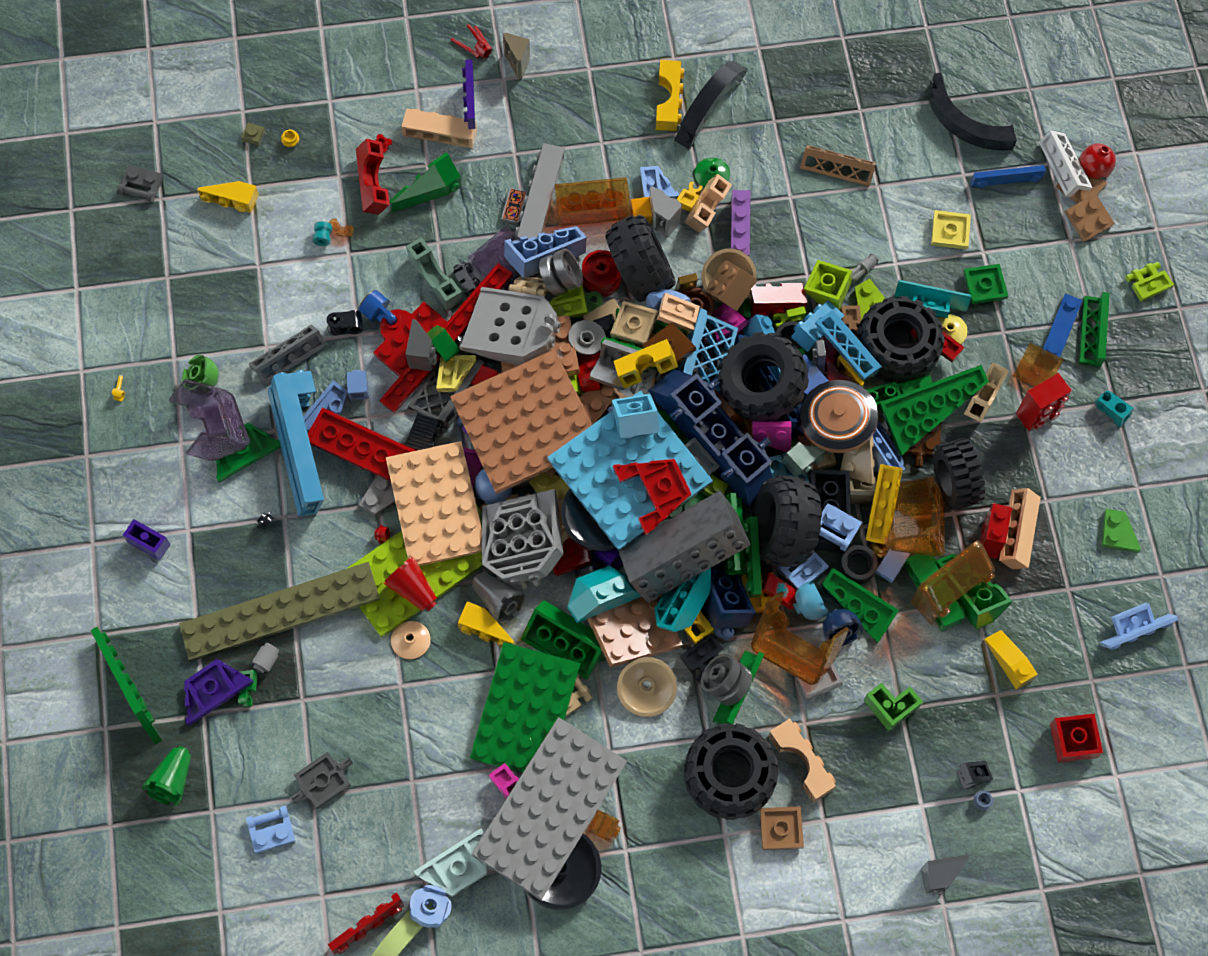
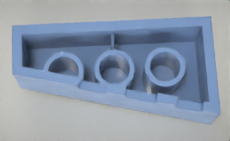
M575 226L554 230L553 234H545L544 232L539 233L537 237H520V240L517 241L508 239L504 243V257L524 279L539 273L540 260L549 255L554 256L555 252L566 248L575 257L585 254L587 237Z

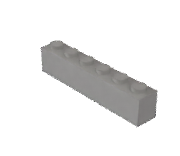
M543 143L542 150H538V164L534 165L532 173L534 179L529 182L528 191L530 193L529 196H525V210L520 213L519 222L521 224L515 231L517 240H520V237L527 236L532 238L537 237L539 233H544L565 157V148Z

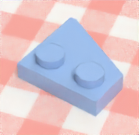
M659 166L640 167L643 197H649L650 187L653 186L656 189H661L670 198H678L679 193L675 192L672 188L671 182L663 175Z

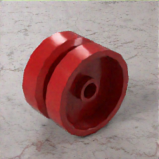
M596 250L590 252L582 262L584 289L588 293L596 291L602 297L613 295L620 287L621 274L610 251Z

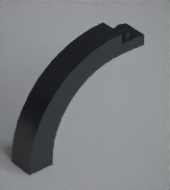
M734 60L727 62L718 69L689 107L680 123L681 127L674 141L687 149H691L715 106L730 89L741 84L748 69Z
M934 73L933 79L930 81L931 92L928 100L934 114L947 130L959 139L980 148L1001 151L1014 149L1017 138L1013 125L992 126L969 118L950 100L945 89L942 74Z

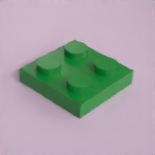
M1000 264L964 269L963 275L968 294L971 295V305L1007 300L1008 292Z

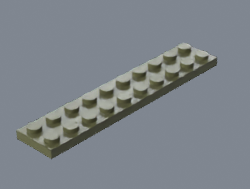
M366 562L179 623L188 659L192 662L378 601L380 597L370 564Z

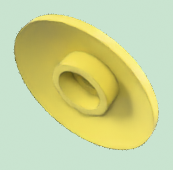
M949 314L948 318L936 317L941 321L943 332L960 344L965 341L967 326L960 317L954 314Z

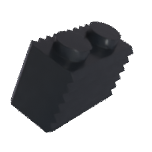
M417 413L405 446L416 451L435 447V443H433L435 437H439L442 430L439 419Z

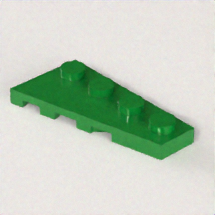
M749 517L742 525L750 542V546L743 549L747 579L746 591L749 594V598H757L762 595L757 517Z
M834 568L831 569L822 583V586L844 609L850 610L857 615L863 625V629L878 644L899 610Z

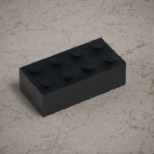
M811 470L809 482L818 491L817 494L820 496L822 512L826 505L830 504L851 516L850 471ZM821 526L822 528L835 534L836 536L844 540L846 539L845 536L837 533L836 531L828 528L827 526ZM820 535L817 546L814 548V550L843 551L840 549V546Z

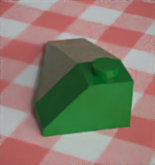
M951 554L936 560L940 571H943L947 584L954 590L957 602L963 606L965 616L976 630L993 623L1012 604V600L1002 587L986 580L987 577L982 573L979 575L973 571L969 564L956 555Z

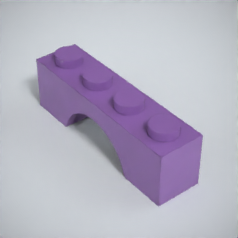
M732 190L730 249L742 251L749 256L751 190Z

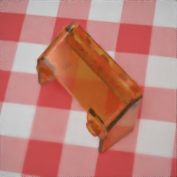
M977 540L919 585L911 603L931 626L939 616L941 618L945 617L951 611L949 607L952 603L974 586L983 582L987 584L995 577L994 573L996 570L981 542Z
M781 591L767 600L753 636L751 648L757 655L759 651L764 653L763 658L807 684L814 685L823 678L839 655L849 629L845 627L834 635L831 640H825L821 643L820 648H817L787 630L789 618L784 612L779 610L785 594Z

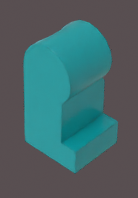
M1105 391L1095 400L1096 407L1115 421L1114 424L1119 428L1131 417L1134 409L1110 391Z

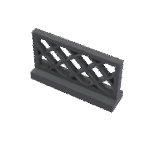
M477 360L455 393L452 392V395L472 387L471 382L481 365L486 366L484 361ZM439 361L408 407L417 413L439 419L441 427L448 430L458 416L452 400H442L441 395L449 392L436 391L427 394L429 386H437ZM439 396L440 402L430 405L428 398ZM426 399L427 406L421 408L416 406L419 401ZM442 407V412L438 417L432 414L431 409Z

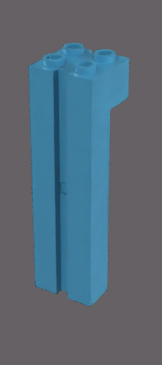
M298 370L290 374L278 373L273 376L272 385L269 386L267 393L298 517L314 515L318 513L324 497L301 408L310 406V394L316 393L311 371Z

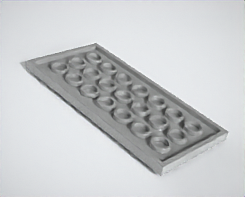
M558 717L471 856L542 901L627 760Z

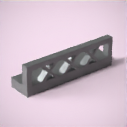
M309 325L250 362L249 366L257 374L261 383L265 385L272 380L274 375L286 372L327 346L319 330L313 325Z

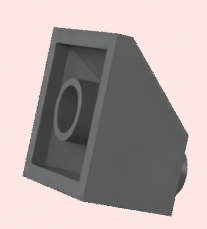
M963 855L927 861L921 868L926 893L932 892V895L944 894V890L950 887L969 860V856Z

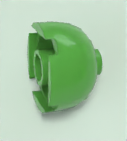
M200 354L189 360L190 366L188 369L184 368L182 373V385L189 391L198 394L209 392L218 383V367L210 358Z

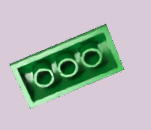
M545 600L534 609L520 639L542 653L580 663L578 674L586 680L589 679L604 655L590 627L582 622L577 623L572 616Z

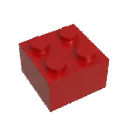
M1095 713L1058 717L1050 723L1058 763L1096 759L1103 753Z

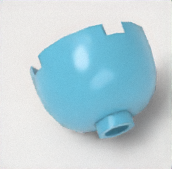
M812 580L804 583L797 589L795 593L796 603L793 605L798 615L802 613L809 620H819L829 615Z

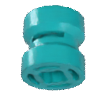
M324 221L316 222L314 224L315 234H313L312 242L318 246L330 245L331 237L329 235L332 233L333 226Z

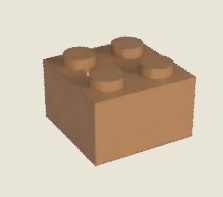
M725 260L720 265L714 279L709 282L706 292L737 311L757 282V279L740 267Z

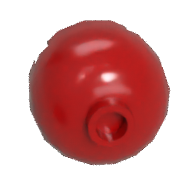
M1100 143L1089 145L1078 159L1085 174L1094 179H1100V177L1108 178L1116 164V156L1113 150L1107 145Z

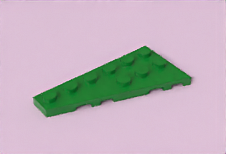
M982 365L895 396L878 404L900 456L989 382Z

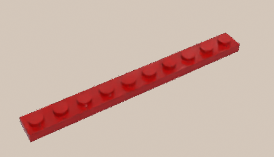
M499 263L442 327L448 332L455 343L456 339L461 337L467 330L481 292V287L502 290L513 277V273ZM437 354V363H436V365H437V364L439 363V361H440V356H439L438 354ZM408 366L381 397L380 403L395 414L431 371L411 369Z

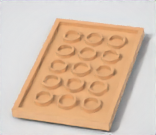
M459 441L386 457L408 559L413 556L418 565L423 566L481 553L482 528L462 442Z

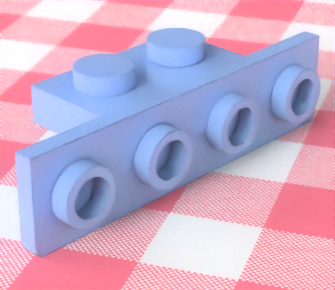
M1149 603L1141 604L1112 616L1117 635L1100 642V644L1110 650L1117 649L1124 642H1133L1138 640V637L1141 635L1155 633V630L1160 627L1167 628L1172 626V622L1177 621L1178 617L1167 614L1154 620Z

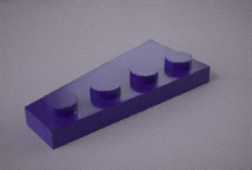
M471 59L465 60V67H462V77L466 78V82H463V93L467 94V96H463V105L467 107V111H464V122H468V129H476L474 74Z

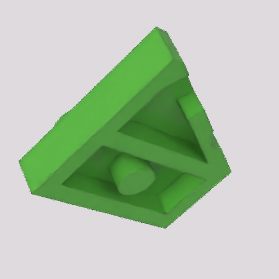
M1112 509L1104 511L1101 547L1136 553L1140 552L1141 547L1126 512Z

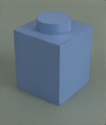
M353 370L347 372V388L350 401L369 399L366 371Z

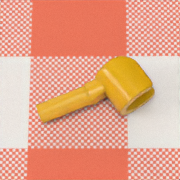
M118 376L117 386L112 390L113 399L120 402L125 397V391L121 390L123 376Z

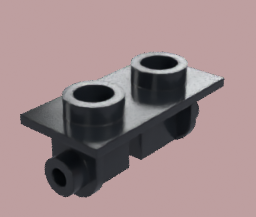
M459 259L461 265H455L453 272L460 283L466 280L461 284L465 295L470 296L481 282L474 276L472 265Z

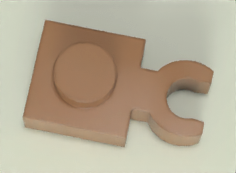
M860 305L841 306L840 312L845 315L841 320L857 336L858 327L856 325H860L861 322Z

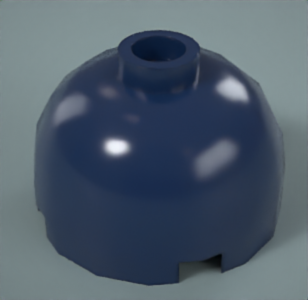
M847 609L831 611L823 622V635L830 646L832 644H836L837 647L847 645L858 638L856 634L859 631L863 632V625L854 612Z

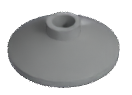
M590 320L576 322L568 334L570 345L573 348L575 345V350L584 355H593L601 351V341L603 337H606L602 327Z

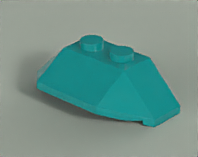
M609 565L576 579L567 608L575 621L579 623L642 596L629 582L627 574Z
M711 568L661 596L654 608L658 628L676 632L693 625L710 594Z

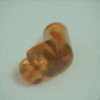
M336 218L329 221L333 226L332 230L335 235L346 238L353 235L354 228L351 225L342 227Z

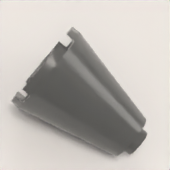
M485 572L476 574L472 580L473 589L498 623L503 624L514 618L512 614L516 610L518 612L521 610L526 598L521 590Z

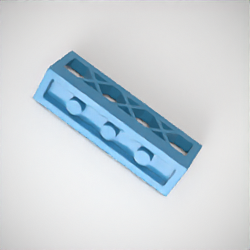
M833 310L815 322L818 329L863 381L869 376L872 378L878 373L881 365Z

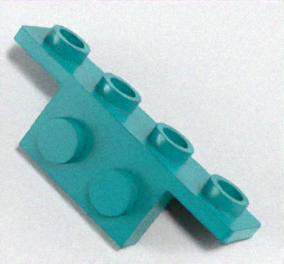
M898 280L895 297H909V300L912 301L917 299L923 302V306L926 308L930 307L936 313V317L948 318L950 308L967 311L971 299L970 294Z

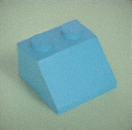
M650 394L612 400L620 438H633L637 435H652L655 432H659L658 411Z

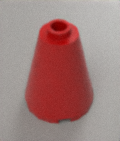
M412 556L404 562L405 565L403 564L401 567H398L383 583L421 611L426 609L429 612L437 604L435 602L437 597L417 561Z

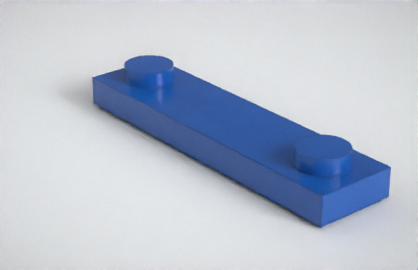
M1039 165L974 172L971 179V187L984 188L990 185L1027 181L1037 182L1042 180L1046 171L1045 166Z
M1065 293L1041 352V358L1056 364L1058 363L1081 306V299Z

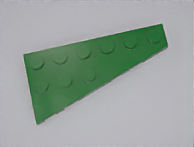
M98 627L91 629L90 631L135 716L154 744H158L162 739L153 725L155 720L148 711L147 705L140 696L135 683H133L128 673H124L123 670L126 668L122 661L116 659L118 653L113 645L109 646L110 638L105 631L101 633Z

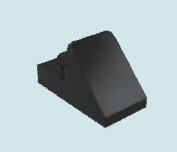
M986 761L966 762L959 765L960 769L957 771V774L964 789L993 780Z

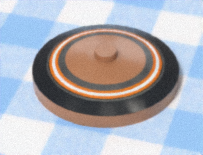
M845 380L828 381L816 386L805 397L800 411L801 427L810 442L818 448L833 453L850 452L866 444L873 436L878 421L877 405L871 394L856 383Z

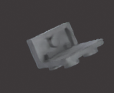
M604 339L600 358L590 373V379L616 389L625 390L618 378L614 360L639 350Z

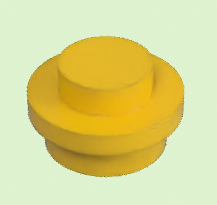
M289 129L283 132L281 141L286 147H294L299 142V135L294 130Z

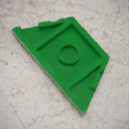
M246 423L216 440L215 459L218 482L224 481L281 448L280 440L272 438L268 433L258 430L250 423Z

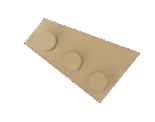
M873 436L860 448L845 452L840 470L850 471V478L870 484H876V478L873 474V467H875V461L872 457V448L874 447Z

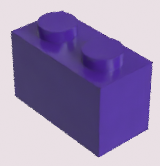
M135 519L132 520L123 533L127 543L159 561L170 547V543L165 536Z

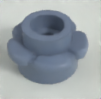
M981 791L974 795V805L976 808L986 811L993 805V797L989 792Z

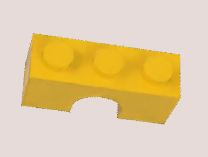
M667 339L614 360L618 378L624 389L642 382L641 374L648 367H657L660 374L678 367L674 352Z

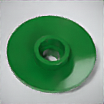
M705 158L695 168V179L704 188L708 181L717 174L727 181L730 179L728 165L718 158Z

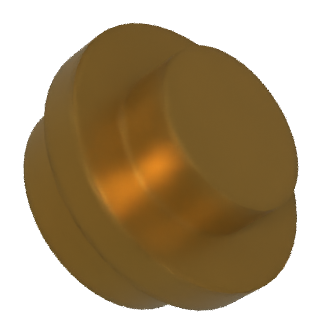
M873 542L868 547L875 553L877 558H884L887 554L888 548L884 544Z

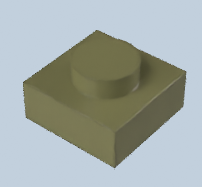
M247 123L241 137L242 141L259 146L265 133V128Z

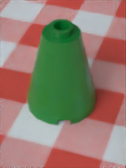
M182 746L173 748L142 786V790L147 789V795L150 798L166 805L168 802H174L173 806L180 804L191 760L189 750Z

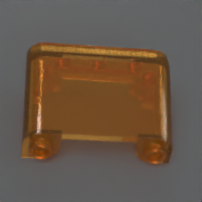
M934 476L900 482L893 517V531L888 532V536H885L887 548L890 547L891 551L935 557L944 555L945 504Z

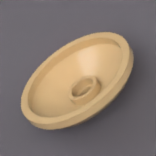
M722 249L713 253L704 263L701 273V281L705 291L708 288L709 282L714 279L720 265L725 260L740 267L757 279L753 261L745 253L736 249ZM712 296L713 300L722 303L721 301Z
M642 657L631 661L622 669L617 681V693L621 703L628 711L638 716L652 717L663 713L672 705L677 693V681L673 671L666 663L656 658ZM649 681L651 685L646 687L643 683Z

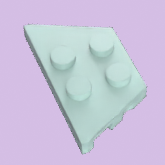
M482 828L413 871L414 874L427 883L440 887L451 897L486 876L487 866L471 856L483 837Z

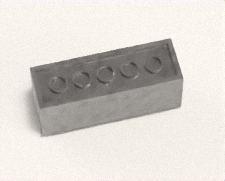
M718 491L660 524L648 535L645 536L643 534L619 550V554L629 582L645 601L649 603L737 552L742 551L750 546V542L737 512L722 492Z

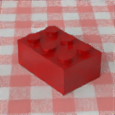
M1057 373L1028 390L1015 414L1028 431L1034 428L1037 430L1047 420L1053 421L1060 416V411L1064 409V404L1069 400L1068 397L1072 390L1061 375Z

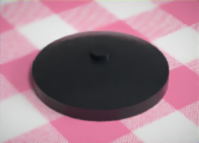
M569 489L564 497L561 508V519L568 536L577 545L590 551L608 552L617 549L572 490Z
M583 833L542 901L526 891L530 898L539 905L553 910L572 909L584 903L596 890L602 871L600 855L592 840Z

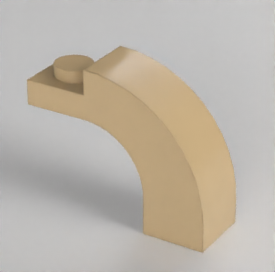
M992 362L986 373L989 382L975 393L964 414L982 422L1009 370Z

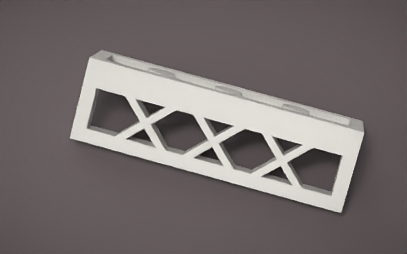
M1050 130L1039 141V144L1065 196L1072 197L1079 189L1090 191L1092 186L1066 134Z

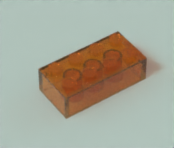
M627 177L555 184V202L559 227L620 221L631 216Z

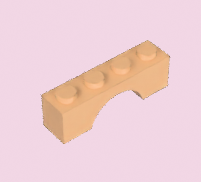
M788 719L772 729L768 737L779 753L792 752L803 759L807 767V778L802 787L814 803L832 792L836 787L834 784L836 781L830 772L827 773L823 768L824 763L818 755H814L811 743L807 739L804 740L800 734L801 729L798 724Z

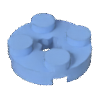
M427 885L418 891L416 890L409 901L410 918L424 927H440L447 920L451 911V901L446 896V892L434 885ZM431 902L433 903L432 907H434L435 909L428 910L427 907H425V905H428V903Z

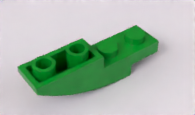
M929 375L899 384L893 382L866 390L873 397L877 409H880L878 405L880 402L933 382Z

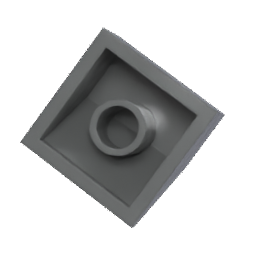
M412 319L406 350L409 368L432 371L433 365L437 363L436 347H433L432 340L417 320Z

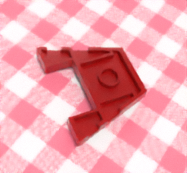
M675 459L613 465V470L620 483L639 476L655 507V511L638 518L645 536L651 533L692 494Z

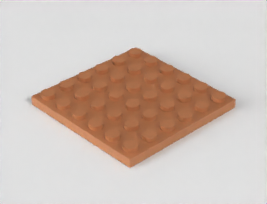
M555 349L450 396L496 494L553 469L554 467L547 460V457L592 426Z

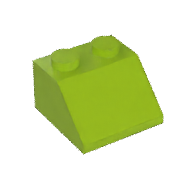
M817 260L804 287V291L818 304L824 305L829 300L839 310L852 283V270Z

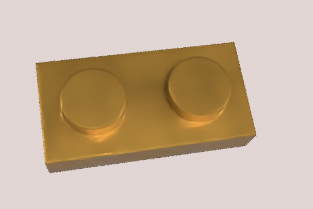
M693 273L678 277L675 291L683 293L687 289L696 288L698 282L697 274Z

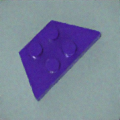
M214 660L184 681V691L186 692L185 706L187 707L186 724L192 725L254 683V681L221 660Z

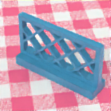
M700 308L694 325L695 329L689 332L687 336L696 346V351L680 362L678 370L692 375L693 370L698 368L702 376L701 379L709 384L708 378L715 376L718 379L720 370L717 371L713 362L719 360L721 363L723 357H726L728 354L726 352V354L721 355L717 346L723 344L726 350L732 345L734 346L738 328L707 315V311ZM706 321L712 323L715 330L709 332L706 327ZM726 329L732 332L731 337L726 339L721 330ZM717 332L721 341L715 343L711 334ZM704 337H707L711 344L706 348L701 341ZM713 348L717 357L711 359L707 350ZM703 353L706 362L700 364L697 354ZM708 364L713 373L706 375L702 366ZM720 386L715 388L717 392L720 394Z

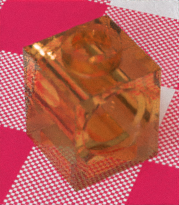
M597 810L588 827V832L611 842L612 838H617L621 827H619L620 820Z

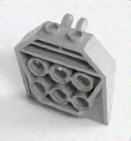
M481 287V292L466 333L460 344V350L518 366L554 348L555 335L559 333L561 324L558 322L556 312L544 296Z
M553 489L482 506V564L509 585L517 586L521 584L523 589H528L530 587L529 581H533L534 586H540V578L547 577L563 555L557 491Z

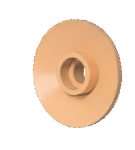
M407 621L394 629L391 636V645L399 657L408 660L417 659L427 652L430 646V634L421 623ZM409 635L414 637L412 641H408L406 638Z

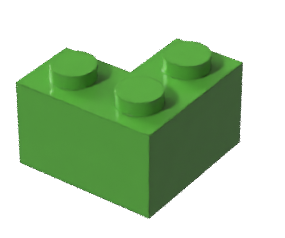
M880 683L867 693L863 700L888 731L918 710L923 703L911 687L894 698L883 683Z

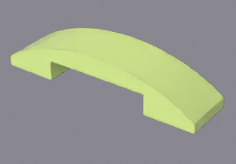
M429 902L428 905H425V907H427L428 910L435 909L434 907H432L433 903ZM408 911L371 956H398L424 926L412 921L410 911Z

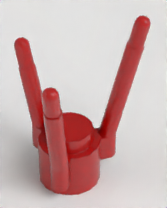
M467 24V27L478 41L474 46L475 51L454 38L450 39L456 45L472 53L477 59L480 56L482 59L487 58L493 50L478 27L474 26L473 29L470 24Z

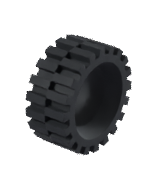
M966 438L935 445L933 448L934 452H932L934 458L932 459V464L934 465L933 472L936 475L935 481L939 486L938 490L942 494L943 501L946 502V506L950 510L977 505L985 499L986 489L984 488L985 480L982 476L984 473L980 467L981 462L977 458L976 450H973L974 446Z

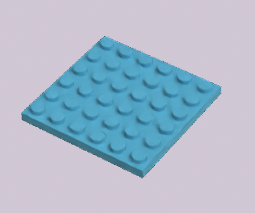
M639 391V392L636 393L634 396L644 395V394H643L641 391ZM613 410L547 457L550 464L618 551L644 533L638 518L655 511V507L640 477L636 476L620 483L613 470V465L675 459L692 493L686 501L713 481L659 413V432H655L652 435H637L633 438H620Z

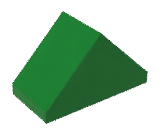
M436 325L427 332V335L432 340L433 347H436L435 352L446 363L460 352L459 347L444 328Z

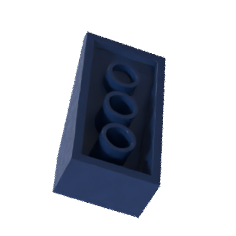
M724 561L711 567L710 594L704 606L712 628H746L756 612L740 576L725 575Z

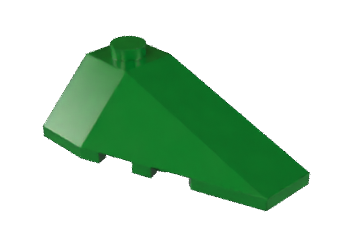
M447 152L428 165L429 169L422 176L418 174L411 186H405L389 200L392 212L446 196L451 192H456L462 186L461 176Z

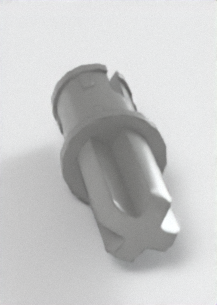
M870 253L862 262L857 263V267L852 271V283L856 282L863 274H868L870 268L878 263L879 259L875 254Z

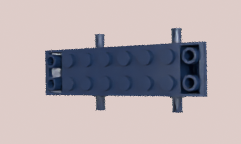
M674 369L648 389L649 394L689 440L694 437L720 466L716 470L719 476L736 493L738 498H742V503L749 508L755 503L756 495L761 489V485L768 479L773 478L770 468L772 460L766 455L764 448L771 444V441L766 442L769 438L765 437L758 443L748 432L745 435L719 406L722 402L714 392V389L721 384L720 381L717 382V378L708 384L697 373L692 376Z

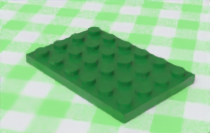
M503 642L469 758L497 767L505 763L511 771L523 774L558 717L565 721L581 664Z

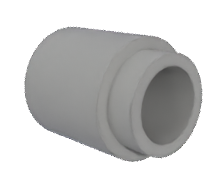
M269 643L261 646L251 662L254 665L253 669L261 674L264 672L269 673L279 657V649Z

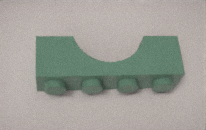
M421 237L407 245L408 258L445 309L448 311L462 303L461 290L452 278L449 279L443 273L423 238Z
M798 443L785 454L781 462L795 477H798L800 474L806 475L813 468L812 465L814 463L818 465L822 462L826 453L830 455L833 452L825 451L817 446L809 447Z

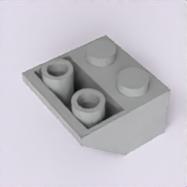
M651 186L649 201L652 211V228L668 238L680 223L682 205L677 199L667 196L661 189Z

